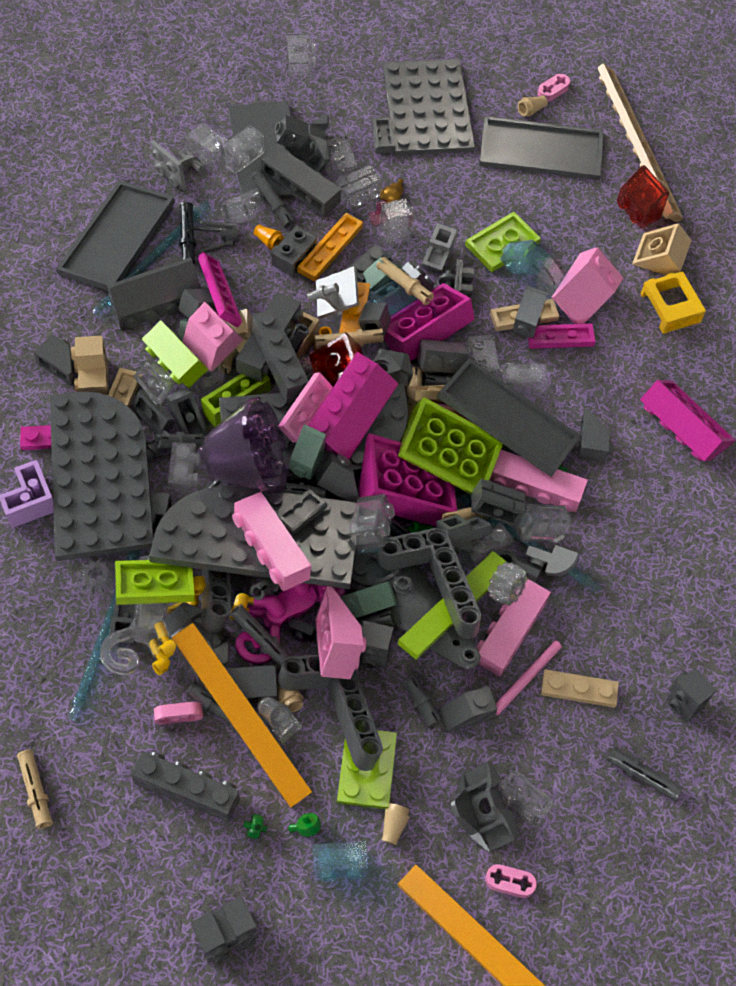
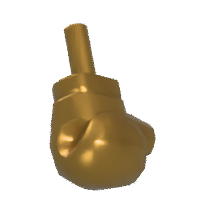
M400 178L397 183H392L382 189L380 198L385 204L399 205L404 191L402 186L403 179Z

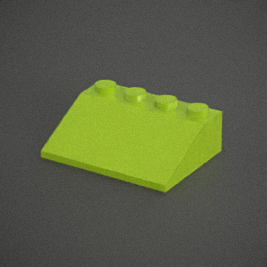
M423 397L414 406L408 419L398 456L472 495L480 479L490 480L503 443L472 422Z

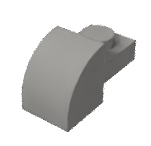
M437 223L429 241V248L422 262L423 268L442 274L455 245L456 229Z
M555 545L552 554L529 546L526 552V556L530 559L531 564L543 567L544 564L547 565L545 573L548 576L567 574L575 567L579 559L577 552Z

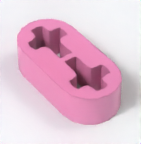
M565 74L553 76L539 86L537 95H544L547 101H552L568 90L570 78Z
M199 702L167 704L154 708V722L158 725L199 721L203 718V707Z
M496 864L488 869L485 876L486 884L490 889L512 896L527 898L536 889L535 877L527 871ZM496 871L501 872V877L509 879V882L501 880L499 884H495V879L490 876L495 875ZM522 878L527 879V884L531 885V888L527 887L525 891H522L519 884L512 882H521Z

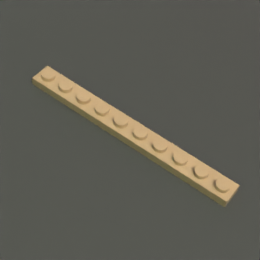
M603 63L598 67L601 75L599 78L607 88L606 94L614 103L612 105L613 109L620 116V124L627 131V139L634 146V154L641 161L639 165L648 176L646 180L655 191L654 198L661 204V213L667 220L671 219L674 222H679L683 219V216L613 69Z

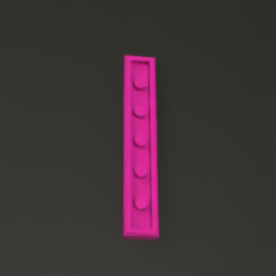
M202 252L198 259L217 313L221 319L238 328L242 323V319L221 264L218 260Z

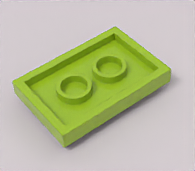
M512 212L465 241V246L492 273L540 244L541 238L515 212Z
M150 560L115 561L116 605L194 602L193 570L191 567L150 562Z
M377 730L383 750L375 767L370 771H362L355 766L345 739L337 796L338 804L388 809L397 732Z

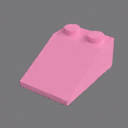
M596 247L579 254L553 294L552 299L574 324H584L615 293L623 280V276L603 252Z
M327 586L315 618L321 677L351 679L354 670L359 667L360 654L365 652L366 638L362 635L361 625L334 588Z

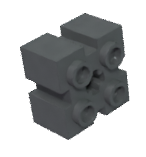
M243 896L223 905L221 909L213 913L211 911L191 921L194 933L208 963L214 961L215 964L220 963L230 957L229 951L237 947L240 951L248 949L255 944L254 939L258 938L257 926Z

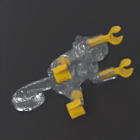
M150 555L140 557L138 560H150ZM204 576L193 577L194 602L186 603L198 607V595L202 594L206 587ZM182 602L171 604H135L134 620L130 627L111 633L102 643L100 657L105 667L119 675H129L136 670L139 657L134 650L127 647L117 650V657L127 659V664L115 661L110 654V650L115 644L133 638L135 642L147 645L152 657L157 658L152 663L156 674L161 675L165 673L170 665L168 658L174 655L176 644L173 640H169L170 634L163 618H167Z

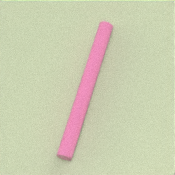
M554 641L497 701L496 715H499L562 648L558 641Z

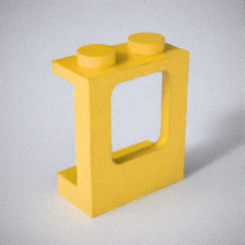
M683 271L675 274L670 273L657 279L652 278L644 282L641 296H648L661 319L659 328L663 334L702 322L706 310ZM681 287L688 300L670 306L667 305L659 292Z

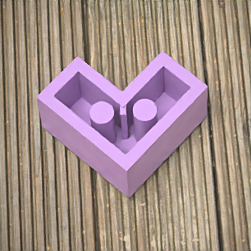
M34 460L15 467L14 469L21 487L0 495V501L11 528L54 513L53 498L38 461Z

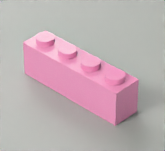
M500 450L489 481L525 493V496L536 498L542 504L550 503L558 506L562 511L576 513L588 480L558 469L550 477L523 457Z
M262 492L235 502L234 514L232 515L233 521L238 528L241 527L244 531L248 545L253 546L257 551L260 563L266 565L269 569L272 581L275 584L278 583L281 589L285 591L309 580L311 564Z
M527 578L524 579L521 585L518 583L515 585L510 594L513 597L510 603L505 602L498 613L501 616L498 622L493 621L486 632L489 635L486 641L481 640L476 647L481 655L480 666L499 677L502 676L548 602L551 594L550 591Z

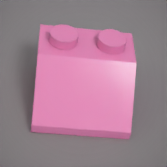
M204 302L189 318L182 342L212 372L244 339L225 320L221 319L212 307Z

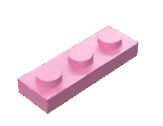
M321 373L313 374L278 425L280 430L292 442H297L304 424L308 426L333 389L332 385Z

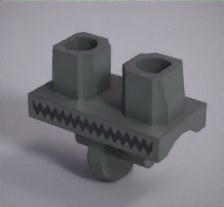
M457 259L455 275L452 274L451 270H447L446 273L440 275L439 284L444 283L471 298L473 285L461 282H473L474 268L463 266V260Z

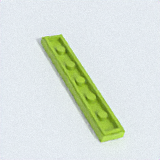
M494 551L466 576L476 602L501 580L512 567ZM443 598L398 640L397 644L416 660L453 625Z

